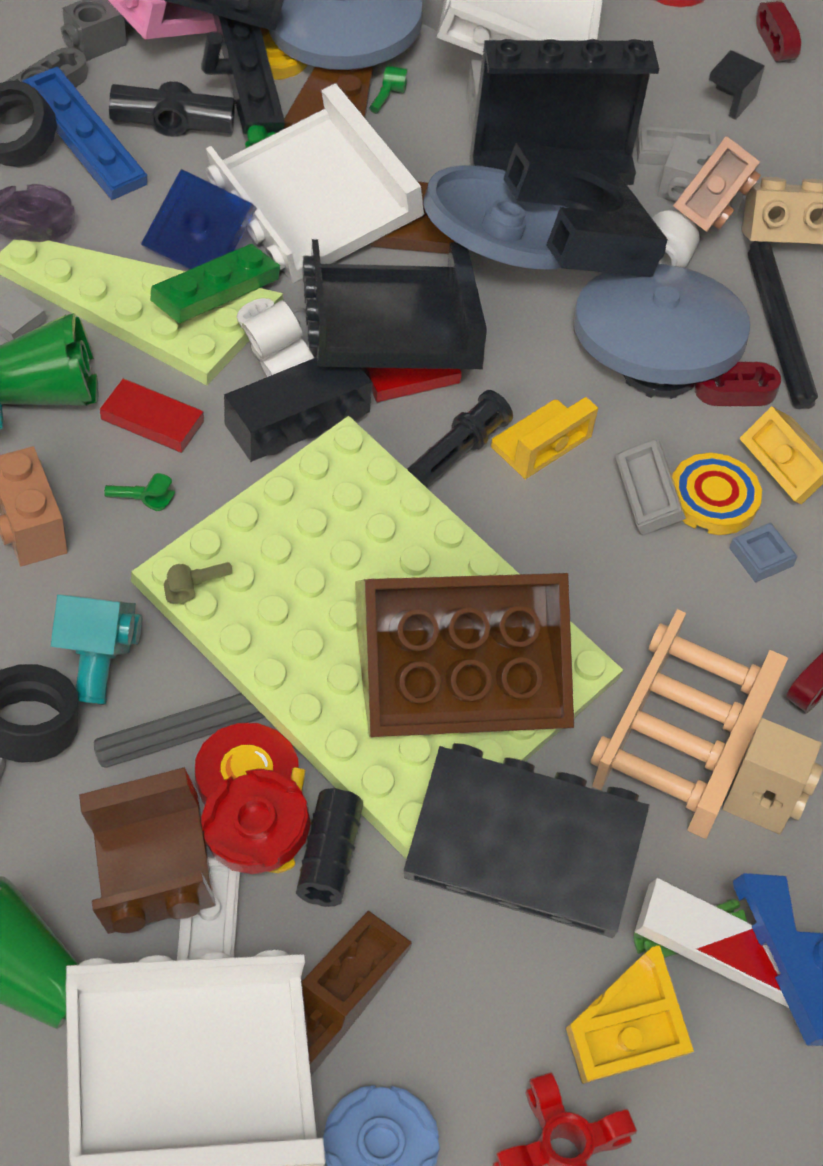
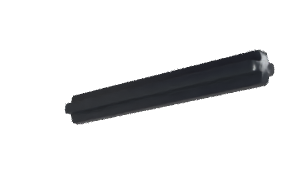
M754 241L750 244V250L747 255L791 401L797 409L804 407L810 409L815 406L818 393L776 259L769 242L762 241L759 243Z

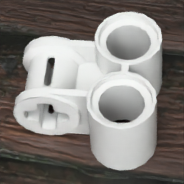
M267 298L256 299L247 303L239 310L237 314L238 322L250 340L251 349L259 359L267 377L314 358L308 346L301 338L303 333L296 317L283 300L274 304L272 300Z

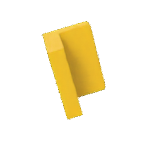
M584 397L568 408L559 400L554 399L493 437L491 448L526 480L592 437L598 407L587 397Z
M771 406L739 438L794 502L802 505L823 484V451L803 428L784 412Z

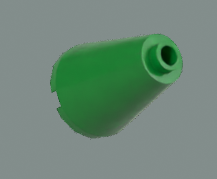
M75 313L61 316L0 345L1 404L87 406L88 404L98 402L97 373L91 374L89 361L94 359L83 323L79 317H75Z
M1 876L0 1004L55 1029H59L66 1022L67 966L79 965V963L16 886L6 877Z

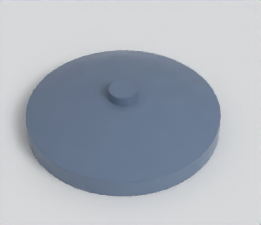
M284 0L276 30H269V33L274 43L284 53L302 63L327 69L369 67L396 57L416 40L422 27V0Z
M472 165L453 166L436 172L430 178L423 199L425 211L437 228L452 240L475 253L505 264L530 269L561 268L546 244L559 209L564 206L517 201L503 180L506 171Z
M658 264L653 277L605 272L594 277L583 287L578 296L574 327L579 341L590 355L618 373L653 383L689 384L715 378L724 374L739 362L746 349L750 333V319L746 308L739 298L718 281L690 269Z

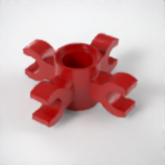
M551 1072L530 1079L531 1088L526 1090L530 1107L542 1128L539 1141L528 1145L510 1147L496 1154L498 1161L494 1162L493 1166H588L591 1155L602 1151L615 1150L632 1142L630 1135L636 1134L637 1129L628 1109L614 1112L593 1123H589L584 1117L576 1113L566 1112L558 1084ZM557 1138L571 1141L576 1146L579 1156L575 1158L561 1157L553 1150L550 1141Z

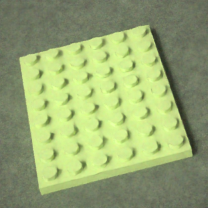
M347 416L131 571V582L335 788L353 792L363 800L361 814L406 860L439 746L452 749L454 743L466 744L483 751L482 758L503 763L504 758L527 761L563 729L369 737L357 637L355 581L384 578L516 575L519 573L350 416ZM226 562L231 564L232 574L204 581L201 584H195V596L190 601L180 604L167 602L163 584L167 579L169 569L173 565L185 564L191 570ZM570 621L575 718L619 679L623 669Z

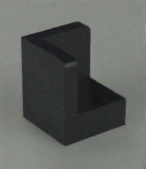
M730 50L713 68L709 75V81L717 84L716 89L733 96L729 116L737 119L757 96L765 65L733 50Z

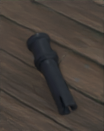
M493 390L484 391L479 395L478 403L468 412H461L456 415L451 425L452 429L412 463L407 470L428 488L469 450L483 448L487 444L488 436L498 427L507 426L512 421L513 411L504 397Z

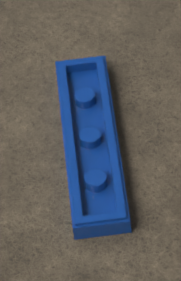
M58 66L22 80V82L37 89L55 113L57 134L111 200L147 185L148 175Z

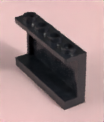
M454 743L452 749L439 746L403 870L404 879L613 938L618 932L650 805L639 802V795L627 789L608 787L607 792L586 787L587 781L573 774L556 772L555 778L535 773V766L523 760L504 758L503 763L482 758L483 751L466 744Z

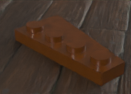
M374 65L357 69H327L315 66L284 118V129L325 109L321 90L335 83L366 119Z

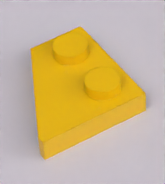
M660 945L651 947L566 1027L582 1084L679 1058L694 1052Z

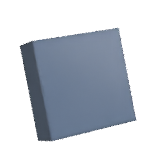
M772 523L733 538L729 547L755 583L793 567L798 557Z

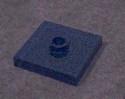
M180 169L141 245L190 270L234 251L257 208L253 203Z

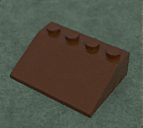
M568 573L384 578L355 581L357 637L369 737L574 728Z

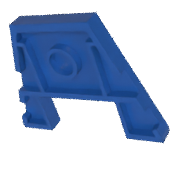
M743 873L733 880V886L739 901L746 898L757 923L751 927L760 945L768 946L781 973L775 977L806 1045L823 1046V933L798 932L796 930L787 876Z

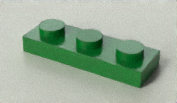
M251 243L152 285L150 301L180 324L278 280L280 265Z

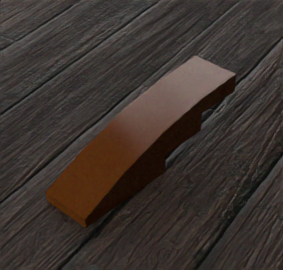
M369 910L301 981L310 1077L344 1037L411 948L412 942Z

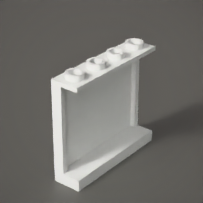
M445 0L436 37L483 55L484 40L597 39L603 0Z
M336 83L321 90L325 109L224 160L219 157L212 146L206 148L210 166L206 168V173L212 186L216 191L222 189L225 192V198L232 213L236 217L243 216L246 220L247 231L256 244L263 243L266 247V255L280 265V270L284 271L292 283L303 278V255L311 256L312 239H318L321 264H331L424 215L420 184Z
M268 950L258 953L255 957L231 958L225 953H208L200 956L197 960L172 961L167 956L156 955L145 957L135 963L115 964L108 959L94 958L85 960L79 965L67 966L66 1035L69 1166H324L323 1138L316 1137L301 975L305 964L304 954L288 955V953L282 950Z

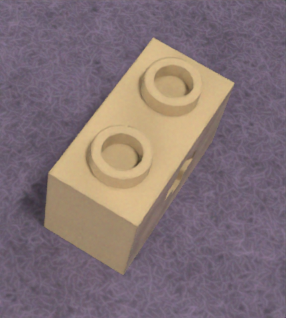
M761 718L722 810L781 835L789 817L799 821L809 795L812 796L817 786L823 766L815 763L822 742Z

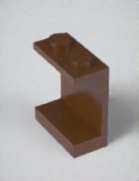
M185 767L79 794L81 813L94 833L101 898L92 900V908L108 934L114 932L133 933L141 930L149 923L168 918H190L198 914L200 910L216 906L204 832L202 830L198 794Z

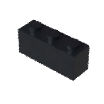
M317 357L224 394V424L250 462L267 455H275L284 448L307 438H315L324 431L331 429L347 416L356 421L364 414L369 413L372 381L361 367H318Z

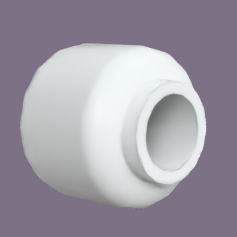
M673 210L660 211L652 219L668 241L664 257L658 264L685 268L699 243L697 225L681 212Z

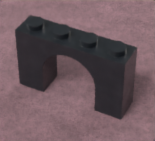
M515 143L503 178L517 201L564 206L559 209L546 244L561 268L653 277L659 261L664 257L668 239L603 153Z

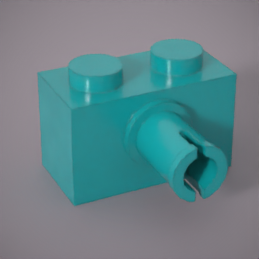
M57 594L50 647L75 650V654H80L76 682L78 701L106 704L105 697L111 658H116L117 654L130 653L131 644L137 645L139 643L142 615L135 614L136 603Z

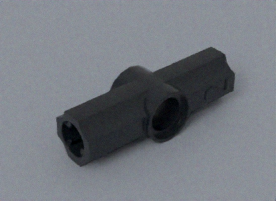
M176 81L163 83L159 89L112 84L109 100V119L150 124L153 125L156 131L169 137L179 136L187 129L230 134L233 132L235 99L233 97L192 93L189 87Z

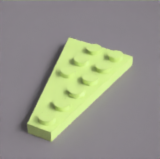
M18 236L0 252L1 276L70 313H75L76 316L205 385H208L250 341L238 322L237 314L239 310L247 303L256 299L267 298L272 300L274 304L283 300V293L258 288L179 324L150 301L151 286L185 271L49 240H41L40 238L35 239V237H33L34 241H32L31 239H25L30 237Z

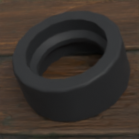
M9 80L0 83V118L5 112L16 106L30 105L34 109L33 121L27 132L15 141L0 143V163L15 167L33 163L44 155L53 143L57 129L55 113L37 89L21 81Z
M18 664L1 669L0 710L9 704L19 701H37L48 704L57 710L59 714L50 721L37 725H18L0 717V757L18 763L40 762L55 757L68 748L77 733L78 692L71 680L56 669L39 664Z

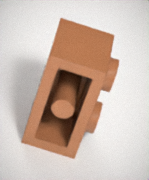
M726 136L673 207L706 232L712 226L720 230L734 212L729 203L739 191L746 196L761 177V174L755 171L760 165V161Z
M31 446L0 455V536L3 544L12 543L20 567L67 554L63 518L35 447Z

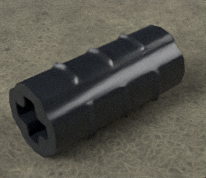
M338 788L325 789L319 792L315 812L312 813V825L310 834L307 836L308 842L305 845L304 859L301 860L302 867L299 869L301 872L296 889V894L299 898L307 903L323 907L337 906L342 903L346 882L348 881L347 876L350 873L351 858H353V851L355 850L356 835L361 825L359 822L363 808V800L353 792Z

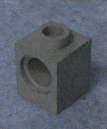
M80 0L62 7L64 25L61 26V34L63 40L68 47L82 51L86 61L126 46L124 17L108 0Z

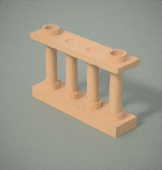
M677 609L669 626L662 623L659 624L648 649L655 654L612 738L602 736L594 751L590 764L598 767L592 787L602 791L612 769L622 772L686 802V808L695 812L687 831L707 839L788 657L769 650L762 667L754 664L750 668L679 637L686 612ZM671 654L742 686L740 691L748 694L745 704L743 705L735 701L733 705H730L661 674L669 655ZM651 691L723 723L722 729L731 732L727 743L716 740L715 744L643 712L642 709ZM632 729L705 762L704 768L713 771L709 782L705 783L698 779L695 784L623 751L622 749Z

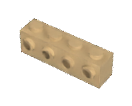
M762 177L761 183H755L747 193L742 233L750 241L823 244V180L803 179L802 185L786 184L787 180L783 178Z

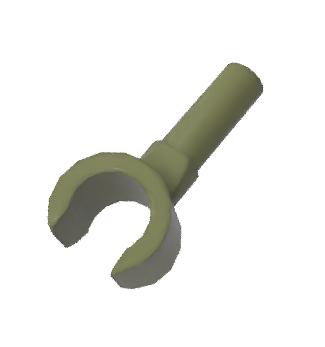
M226 562L191 570L185 564L173 565L169 569L167 579L163 584L167 602L180 604L190 601L195 596V584H201L204 581L232 574L231 564Z

